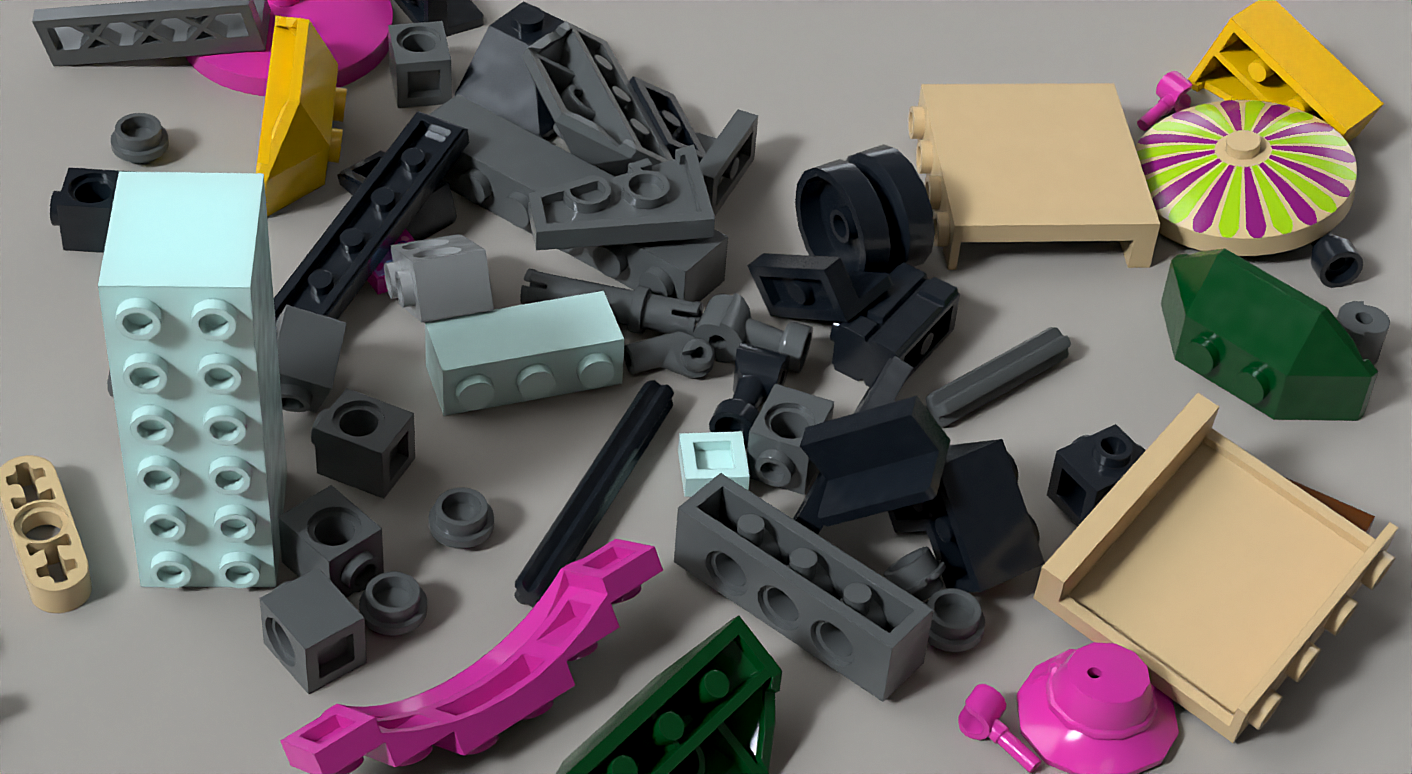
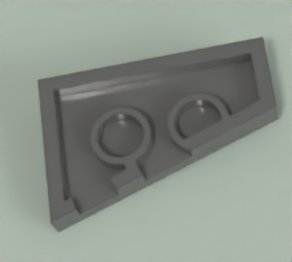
M694 144L677 149L675 151V159L653 165L648 158L629 163L628 173L604 180L592 174L528 193V214L536 250H565L576 247L627 245L630 243L670 240L684 241L714 237L715 216Z

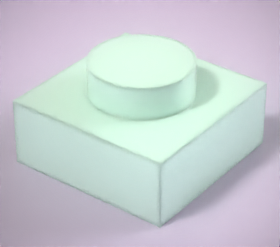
M742 431L679 433L678 455L684 497H692L720 473L745 489H749L750 475Z

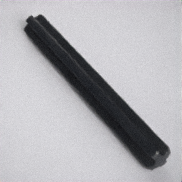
M650 380L642 386L515 580L516 592L514 596L520 604H529L531 607H534L549 588L560 569L575 562L672 409L674 391L668 384L661 385L656 380Z

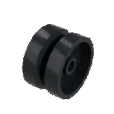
M882 144L850 155L846 161L838 159L805 170L801 175L796 188L795 208L798 227L806 251L810 256L841 257L846 271L890 274L903 262L913 267L922 265L931 254L935 235L931 203L925 185L913 164L898 149Z

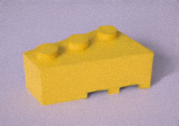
M1257 0L1231 17L1188 78L1193 84L1192 90L1198 92L1204 88L1225 101H1265L1290 106L1310 113L1332 126L1348 143L1361 133L1384 104L1276 0Z

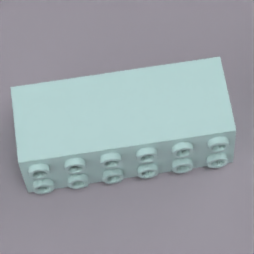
M119 171L98 282V291L140 586L165 588L276 587L280 554L278 516L284 512L287 462L264 174Z

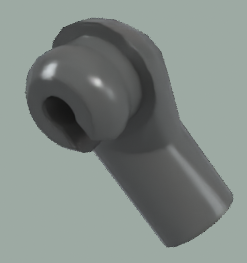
M679 331L624 345V360L631 374L661 367L688 378H699L712 370L716 357L712 344L707 340Z

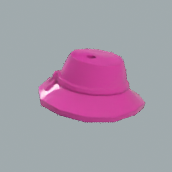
M1093 642L1078 649H1068L1034 667L1016 694L1022 736L1045 764L1069 774H1138L1160 765L1179 734L1173 700L1151 684L1148 666L1135 652L1115 643Z

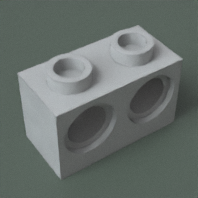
M461 234L390 245L393 262L384 264L385 281L391 299L398 298L401 307L405 308L421 323L494 310L486 250Z

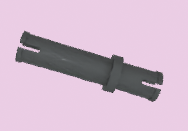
M530 268L524 276V281L530 282V287L522 285L520 302L523 305L604 291L617 323L628 325L630 332L643 334L646 329L669 334L679 331L693 336L696 322L698 323L703 315L702 302H691L655 295L650 287L638 285L635 290L538 272Z

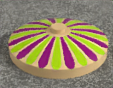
M1226 100L1193 106L1176 112L1155 124L1140 138L1135 146L1160 221L1159 233L1179 244L1200 251L1225 248L1237 256H1259L1302 247L1333 230L1348 214L1355 197L1357 164L1348 142L1338 131L1323 120L1305 111L1282 104L1257 100Z

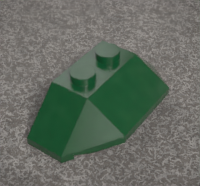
M1225 248L1201 251L1190 255L1187 253L1178 254L1171 260L1162 295L1161 307L1176 361L1273 420L1358 421L1364 416L1379 371L1369 359L1362 358L1354 340L1328 307Z
M738 615L652 679L563 760L556 774H769L776 723L775 693L780 691L782 669Z

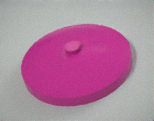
M267 0L271 13L266 50L185 57L200 74L221 86L247 94L265 96L275 17L309 19L338 63L336 87L340 88L368 74L387 55L389 51L388 25H393L392 4L390 0Z

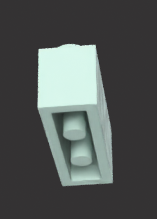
M604 291L425 322L426 368L443 416L622 384L624 337Z

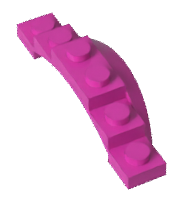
M614 539L583 559L561 568L537 604L500 643L474 664L434 688L404 700L384 705L361 707L335 704L328 708L319 718L280 740L290 766L310 774H349L363 763V756L393 767H401L424 759L431 753L432 745L463 756L476 754L490 748L498 741L499 733L520 720L531 719L545 713L553 706V699L575 686L567 661L578 660L591 654L598 647L597 641L620 628L612 604L621 603L635 597L642 589L641 584L663 571L655 546Z

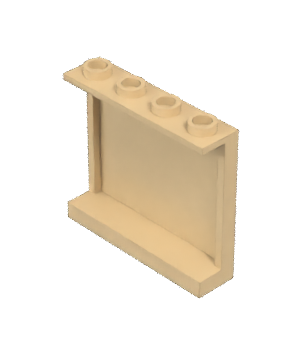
M1114 83L921 84L918 106H911L909 109L908 131L910 139H918L916 148L918 174H926L924 185L932 210L935 212L933 216L935 229L934 245L935 247H943L948 270H956L961 242L1120 241L1128 268H1150L1160 221Z
M1197 393L1042 566L1034 599L1091 641L1096 643H1115L1135 652L1148 666L1150 681L1153 686L1227 740L1234 743L1248 724L1260 730L1269 720L1283 699V696L1276 692V690L1287 676L1296 682L1303 678L1321 652V648L1314 643L1322 633L1327 630L1336 636L1341 631L1359 604L1352 596L1363 584L1373 590L1383 579L1395 560V557L1388 553L1387 549L1398 527L1389 522L1376 539L1214 430L1212 427L1219 406L1200 393Z

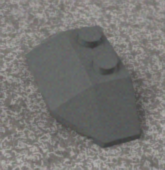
M565 21L554 32L545 35L529 46L521 57L555 122L553 129L565 141L571 154L615 177L628 173V164L648 158L653 165L673 160L607 41Z

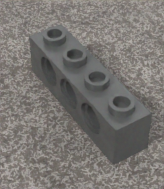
M720 473L678 507L674 563L882 702L924 664L933 608L724 474Z

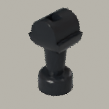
M744 342L740 343L736 349L733 398L723 400L717 405L709 422L710 432L742 431L745 449L748 448L749 432L760 413L758 411L760 404L767 400L775 384L782 386L785 384L790 355Z

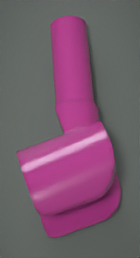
M1171 71L1164 75L1156 87V95L1160 100L1137 121V126L1142 131H1146L1172 109L1179 112L1190 108L1191 97L1186 93L1192 89L1193 84L1178 71Z
M987 684L975 686L966 699V705L958 717L961 732L965 736L976 740L989 737L1031 774L1039 767L1042 761L999 720L1006 710L1004 697L995 688Z

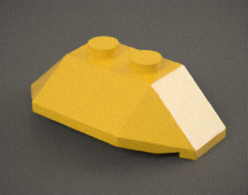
M275 17L256 173L264 174L267 217L325 185L328 162L339 163L343 129L332 128V121L343 122L347 88L336 87L338 63L309 19Z

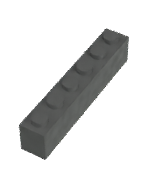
M459 94L429 114L468 129L470 143L442 180L450 184L452 191L531 234L532 229L528 214V193L592 174L604 180L615 177ZM714 229V237L576 247L560 251L573 256L633 290L640 285L650 287L655 295L700 302L725 281L728 236Z

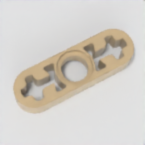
M26 455L13 458L0 467V507L30 598L37 608L45 612L65 613L82 606L90 597L92 583L88 560L55 467L50 461L39 456ZM32 485L33 489L37 491L38 500L27 503L22 487ZM41 525H53L61 529L56 536L47 540L37 541L26 537V534L31 529ZM60 562L61 571L66 581L55 583L49 574L48 565Z

